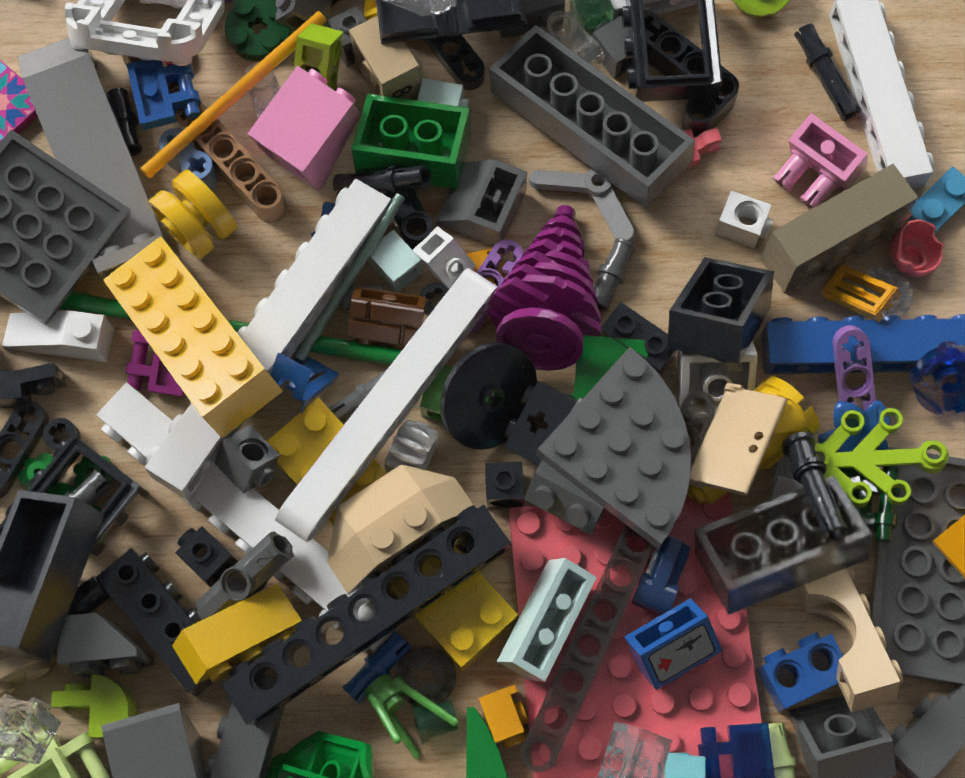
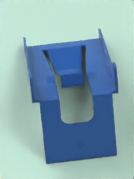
M277 353L270 375L278 386L287 380L291 381L289 384H286V388L293 392V398L300 402L304 401L300 411L302 413L310 401L338 379L339 373L308 356L302 362L296 357L291 360ZM322 372H326V373H324L323 375L319 376L318 378H316V379H314V380H312L311 382L308 383L309 379H310L313 375L318 374V373H322Z

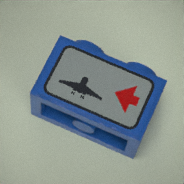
M691 598L624 636L640 672L655 690L673 682L676 678L698 665L704 664L710 658L722 652L708 616Z

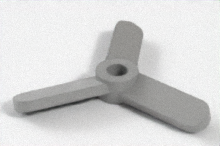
M594 169L589 170L586 174L535 170L530 173L529 184L535 189L585 193L587 197L595 200L614 238H622L628 241L633 240L635 229L612 189V183ZM600 182L603 185L595 186L593 183Z

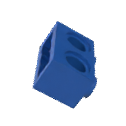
M818 632L797 641L800 648L789 654L782 648L763 657L766 664L760 667L757 672L778 712L838 684L836 680L838 660L843 657V654L832 633L823 638L820 637ZM813 652H820L827 657L828 668L826 671H819L813 666L811 661ZM779 668H787L793 673L795 682L791 688L784 687L779 683L777 679Z

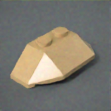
M401 464L337 506L327 563L347 594L350 595L360 588L359 583L364 578L376 571L381 574L392 567L391 561L396 556L408 549L414 552L425 545L423 539L428 534L440 527L447 530L457 523L456 516L472 506L473 503L454 477Z

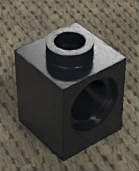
M522 462L485 463L487 509L523 507Z

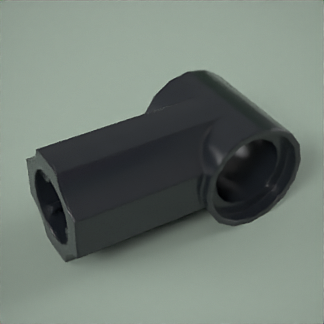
M414 188L398 193L405 200L394 216L404 242L412 250L433 231L432 220L425 213ZM390 191L384 193L391 201L395 196ZM417 230L425 231V233L420 236L411 235L414 231Z

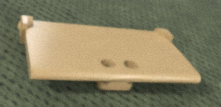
M727 383L723 390L722 400L691 467L689 485L699 488L708 486L747 496L788 400L780 396L746 390L738 384ZM758 436H763L759 440L756 439Z

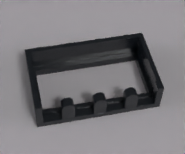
M626 0L627 6H622L623 28H629V37L624 38L625 58H631L632 68H627L628 89H634V96L642 102L718 98L723 79L714 0H697L704 74L649 77L643 1Z
M72 435L69 440L63 441L56 448L53 454L54 459L46 469L38 471L29 483L30 488L28 491L48 494L49 490L58 483L81 453L119 481L122 485L101 510L104 517L90 554L98 556L106 546L101 540L114 524L121 527L128 520L129 515L125 510L139 494L146 499L150 493ZM13 503L6 510V518L0 524V535Z

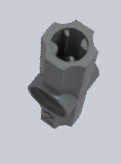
M275 531L270 532L236 565L225 570L220 580L195 602L197 606L196 613L201 620L264 589L268 580L294 557L293 546L287 538L277 534ZM242 575L246 578L247 585L244 583Z

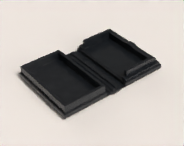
M376 0L381 44L527 27L523 0Z

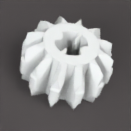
M408 419L403 422L388 449L389 452L385 458V470L389 473L401 464L426 470L437 446L438 432L430 428L429 425L419 421L416 422Z

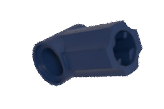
M667 537L659 549L655 548L646 573H642L631 604L658 615L671 610L679 589L677 583L681 572H683L691 547L676 538Z

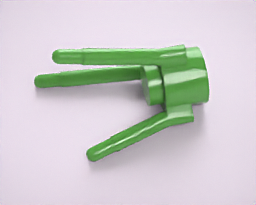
M388 674L382 675L367 687L364 694L375 708L393 742L399 744L402 740L413 758L418 760L421 757L420 752L394 714L404 704L403 693L452 726H457L459 721L410 687L401 676L392 680Z

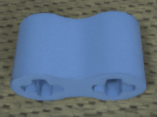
M172 128L165 131L160 136V149H163L183 130ZM192 142L168 163L176 171L190 170L211 191L218 184V174L211 158L205 152L196 150Z

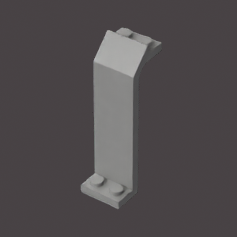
M68 37L18 56L23 81L55 159L131 209L130 216L104 250L100 251L99 257L92 260L97 273L105 279L161 236L165 240L156 215L148 205L149 198L96 68L98 65L95 57L89 49L77 50L72 48Z

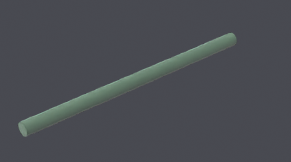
M395 194L294 357L304 362L403 204L405 198L402 195Z

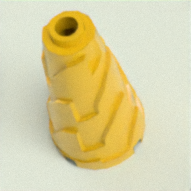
M775 376L767 377L754 390L784 397L788 400L757 473L763 468L767 470L785 456L781 445L787 437L798 432H809L814 436L820 430V422L812 406L803 411L799 403L804 397L790 384ZM758 436L756 439L759 440L763 436ZM691 485L688 486L687 495L698 505H701L703 502L711 505L728 493V491L708 486L699 488Z

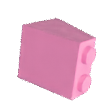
M296 66L247 134L265 155L320 192L360 117V113L353 104L356 101L355 98L340 87L334 91L326 85L327 79L317 71L310 69L309 72H306L299 66Z

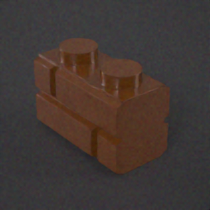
M355 286L351 299L347 337L355 338L358 343L372 345L377 341L391 343L393 348L403 350L423 324L426 297Z

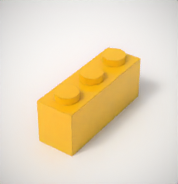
M277 583L183 629L172 647L196 685L209 678L211 682H216L225 677L232 670V666L240 662L249 661L251 664L263 655L261 650L271 642L279 638L283 642L293 635L294 627L302 622V620Z

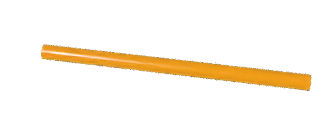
M317 11L144 164L140 168L144 175L151 179L296 49L297 36L311 23L324 25L327 22L325 16L320 11Z

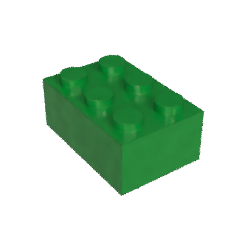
M367 94L351 148L355 173L385 170L392 165H400L402 168L426 165L429 167L428 170L431 171L432 186L458 189L471 137L470 108Z

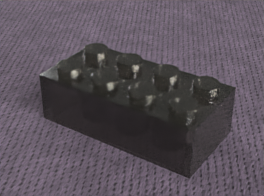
M834 476L826 478V481L844 523L848 528L846 536L842 535L840 529H838L842 537L840 540L829 542L823 538L820 525L804 487L694 529L695 556L728 615L869 559L872 533Z

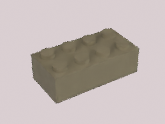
M893 163L772 231L761 260L768 270L774 271V279L784 293L793 287L800 290L809 285L815 279L814 275L825 270L826 273H830L836 270L845 262L844 258L854 253L856 256L864 254L874 246L873 242L879 238L884 237L885 240L892 238L902 227V223L912 215L911 209L918 196Z

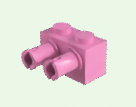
M810 113L788 140L792 156L772 179L779 186L783 184V189L790 192L793 185L807 168L817 171L819 177L805 194L800 197V200L807 207L810 204V209H813L824 203L835 189L845 191L852 185L868 165V153Z

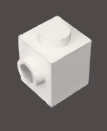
M438 226L413 249L414 253L421 259V262L431 274L448 289L452 287L464 270L467 268L473 270L476 267L455 239Z

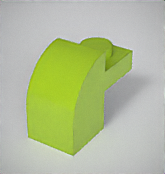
M91 674V690H89V684H65V691H52L51 707L59 710H90L88 738L95 740H104L101 725L137 715L136 702L130 691L119 682L102 675Z

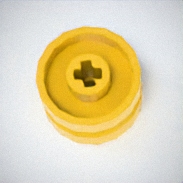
M185 169L172 180L173 190L177 197L170 192L161 190L148 201V205L167 232L193 257L201 261L214 250L213 240L209 233L218 239L225 240L237 230L238 226L230 212L209 187L190 170Z

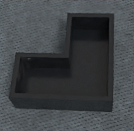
M18 490L0 535V653L50 663L103 520V513L76 497Z

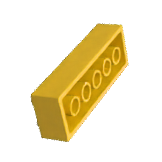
M161 236L103 279L199 414L221 438H224L283 392Z

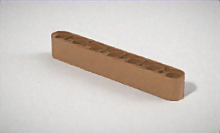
M122 55L125 65L142 60L138 57ZM178 82L168 83L171 94L180 92ZM202 102L199 105L200 115L208 109ZM176 109L177 122L173 124L176 128L184 130L194 120L187 118L185 110L177 111L178 109ZM217 119L208 127L210 130L207 133L200 134L192 141L193 146L196 150L209 155L218 174L261 220L268 223L281 220L286 214L287 206L280 186ZM224 152H232L228 157H219ZM245 175H254L249 181H240ZM268 198L276 199L271 205H262V202Z

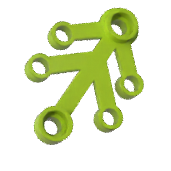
M887 408L881 412L878 424L852 452L837 451L851 435H857L863 429L864 417L855 410L845 412L841 418L840 426L823 444L816 443L814 447L817 455L821 456L825 461L827 468L825 478L843 492L850 504L855 507H864L869 503L872 495L871 488L864 482L854 483L838 468H854L884 492L890 503L903 505L908 501L911 494L909 484L903 480H893L877 466L917 464L922 471L935 474L945 468L949 459L948 449L943 443L930 440L924 442L920 448L876 450L890 433H895L901 428L903 416L900 411L894 408ZM892 416L898 423L893 426L887 425L884 422V418ZM854 418L859 422V426L851 428L846 425L845 421ZM930 449L937 450L940 453V458L931 459L927 456L926 452ZM899 487L905 491L906 495L902 498H897L892 494L891 490ZM856 489H861L866 493L867 497L863 500H858L854 498L852 492Z

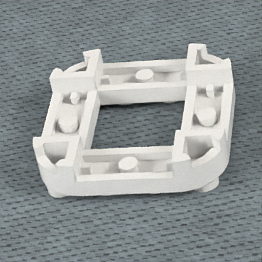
M79 0L77 4L67 2L65 5L67 31L72 48L102 51L109 55L133 56L146 61H171L177 66H185L192 62V57L204 48L225 11L224 0H139L144 4L158 3L182 9L176 19L168 18L161 29L111 22L125 0Z

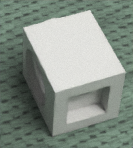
M731 190L715 235L754 249L759 237L766 239L773 219L767 217L771 204ZM747 217L751 219L754 224L745 225L741 223L738 218Z

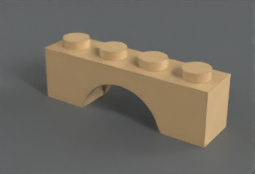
M838 550L794 562L793 584L806 613L821 614L836 620L846 629L851 637L853 646L838 660L836 680L851 713L897 700L899 686L903 682L901 669L896 660L890 661L885 650L886 640L883 631L879 626L874 627L869 617L871 610L868 600L864 594L859 595L854 585L855 575L851 565L848 562H843Z

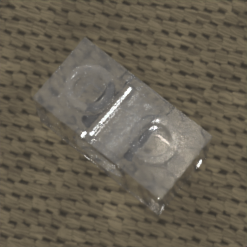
M615 722L597 778H661L673 740L639 727Z

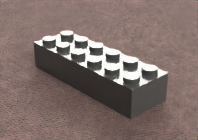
M537 25L489 68L491 92L646 209L692 163L695 140Z

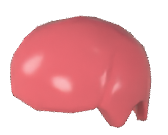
M921 219L908 221L891 239L889 245L891 260L897 269L906 276L914 278L929 276L942 263L944 243L936 239L934 235L936 226Z

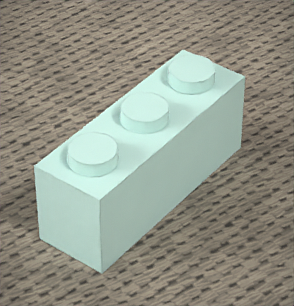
M566 558L548 560L497 662L529 681L545 682L597 577Z

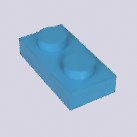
M952 166L915 202L911 209L912 215L907 220L921 219L936 226V234L965 205V176Z

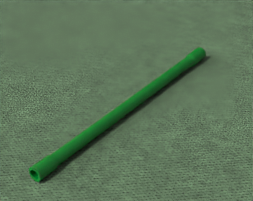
M72 291L59 308V310L92 313L131 320L118 300L92 296L85 292ZM227 319L236 332L241 327H247L250 324ZM320 335L310 352L390 366L402 350L378 345H365L355 341ZM304 340L301 342V344L299 345V347L297 348V350H299V348H300V346L302 345V343L304 342Z

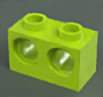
M313 23L308 25L297 36L294 69L296 66H299L306 72H309L310 69L317 71L327 79L326 85L336 91L343 31Z

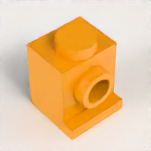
M515 684L479 698L496 745L503 743L505 749L527 741L522 726L529 723L521 701L514 703L512 697L518 695Z

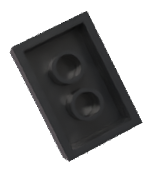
M704 257L669 310L667 348L679 350L688 355L696 354L713 358L723 363L739 364L770 310L774 271Z

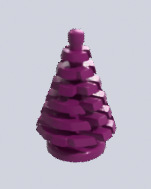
M568 205L557 207L554 218H551L542 227L541 232L536 235L529 248L527 247L521 259L516 262L510 274L505 277L501 286L496 289L488 302L491 308L487 313L497 329L496 343H506L524 352L533 363L535 370H561L575 364L583 354V335L599 336L601 333L600 323L603 324L601 314L597 308L598 300L593 288L594 281L590 273L589 261L584 259V241L581 239L580 228L575 222L576 212Z

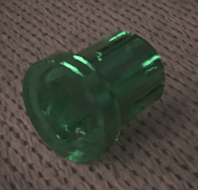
M450 700L437 704L450 715L456 717ZM420 705L412 706L413 719L421 745L429 743V738L458 730V725L452 726L427 708H421Z

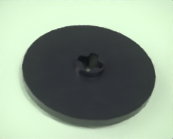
M497 342L479 346L457 362L445 381L440 401L441 418L452 438L466 447L480 450L494 448L507 442L508 438L504 437V433L513 417L519 419L525 407L521 404L525 391L529 385L536 386L538 382L536 370L529 357L512 345Z

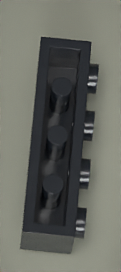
M130 548L95 578L186 691L197 697L213 682L209 678L196 685L172 645L183 629L201 621V618L193 608L186 611L178 602L183 595L170 580H167L165 583L160 580L156 575L160 567L147 552L140 555Z

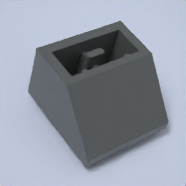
M495 159L464 162L458 189H450L436 219V224L494 246L499 241L505 239L527 190V171Z
M97 613L67 615L57 641V664L69 668L70 673L81 674L82 678H91V674L105 676V670H119V674H138L143 672V666H154V658L115 623Z

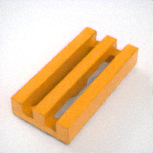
M843 264L821 290L826 299L877 322L883 319V310L889 311L891 309L892 299L898 300L901 296L897 287ZM844 277L883 295L880 298L864 291L863 288L841 281V279Z

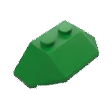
M317 731L295 744L286 754L280 753L272 758L266 778H375L372 745Z

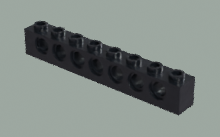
M483 504L476 508L475 505L466 508L456 516L457 523L450 528L444 530L443 527H440L428 534L423 539L425 545L418 550L412 552L411 549L402 552L391 561L393 567L381 575L376 571L364 578L359 583L361 589L348 597L347 594H342L332 600L326 606L329 611L319 618L315 619L314 616H311L294 627L296 633L283 642L279 638L265 646L261 650L263 656L250 664L249 661H245L233 668L228 673L230 679L221 685L246 725L256 726L512 549L510 541L486 506ZM461 536H470L474 539L473 549L464 555L456 553L454 551L456 540ZM429 558H438L442 562L441 571L433 577L424 576L422 572L424 562ZM397 580H406L409 583V592L402 599H393L390 594L391 586ZM365 602H374L377 609L375 617L368 622H361L358 617L360 606ZM334 624H341L344 630L342 640L337 644L330 645L326 640L328 628ZM307 646L311 653L310 661L304 667L298 668L294 663V653L298 648ZM273 668L278 676L277 683L272 689L265 690L261 684V677L266 670Z

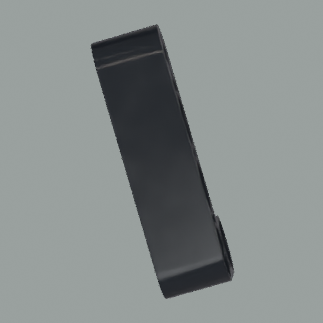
M643 10L648 63L664 76L693 75L689 72L693 70L704 74L702 49L656 13ZM669 50L675 52L676 54L670 55L666 54L664 51ZM722 65L723 82L720 91L728 95H719L718 98L689 99L686 104L682 126L684 130L691 129L694 137L699 136L704 131L714 129L735 105L740 84L735 75ZM693 114H702L706 118L697 119Z

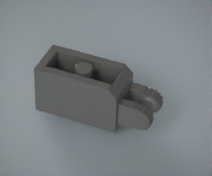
M965 684L953 689L946 697L940 695L931 700L926 696L911 711L915 718L906 727L900 724L890 733L894 743L895 766L907 778H934L965 745Z

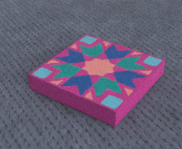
M0 60L1 142L10 129L19 134L38 115L23 79Z

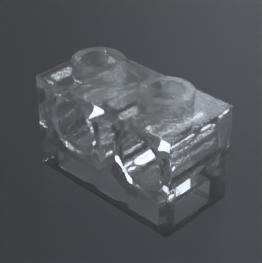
M6 694L0 698V759L32 764L40 763L62 723L49 712L51 707L47 703L36 698H30L28 701L19 700Z

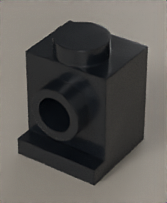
M203 526L197 531L194 528L187 530L177 542L180 548L175 553L210 588L220 580L225 570L238 562ZM203 546H206V555L202 558H197L195 554Z

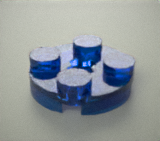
M945 341L940 343L937 348L923 355L909 375L913 392L921 406L929 412L944 415L943 411L955 410L956 414L965 412V346L957 345L953 341ZM955 374L957 381L954 384L947 382L941 385L944 377Z

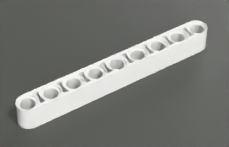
M470 268L463 271L278 511L275 521L307 543L316 536L489 308L488 302L498 286Z

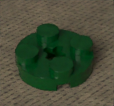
M236 0L234 2L233 8L229 11L225 20V34L230 46L236 50V53L241 58L248 61L261 62L293 33V30L275 21L278 9L276 7V0ZM256 24H263L267 29H261L260 34H254L252 27Z

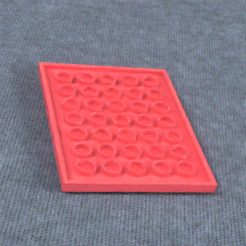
M730 492L711 505L704 502L698 505L686 495L681 513L668 536L683 541L691 547L683 572H681L677 583L679 589L671 609L691 598L708 616L722 652L658 690H655L640 672L624 637L660 616L631 604L642 573H646L656 547L608 510H606L595 530L590 535L537 506L508 508L518 619L548 560L566 558L597 577L546 681H529L524 678L533 778H660L665 752L688 753L694 756L705 757V778H769V771H766L765 768L767 756L762 730L760 729L762 720Z

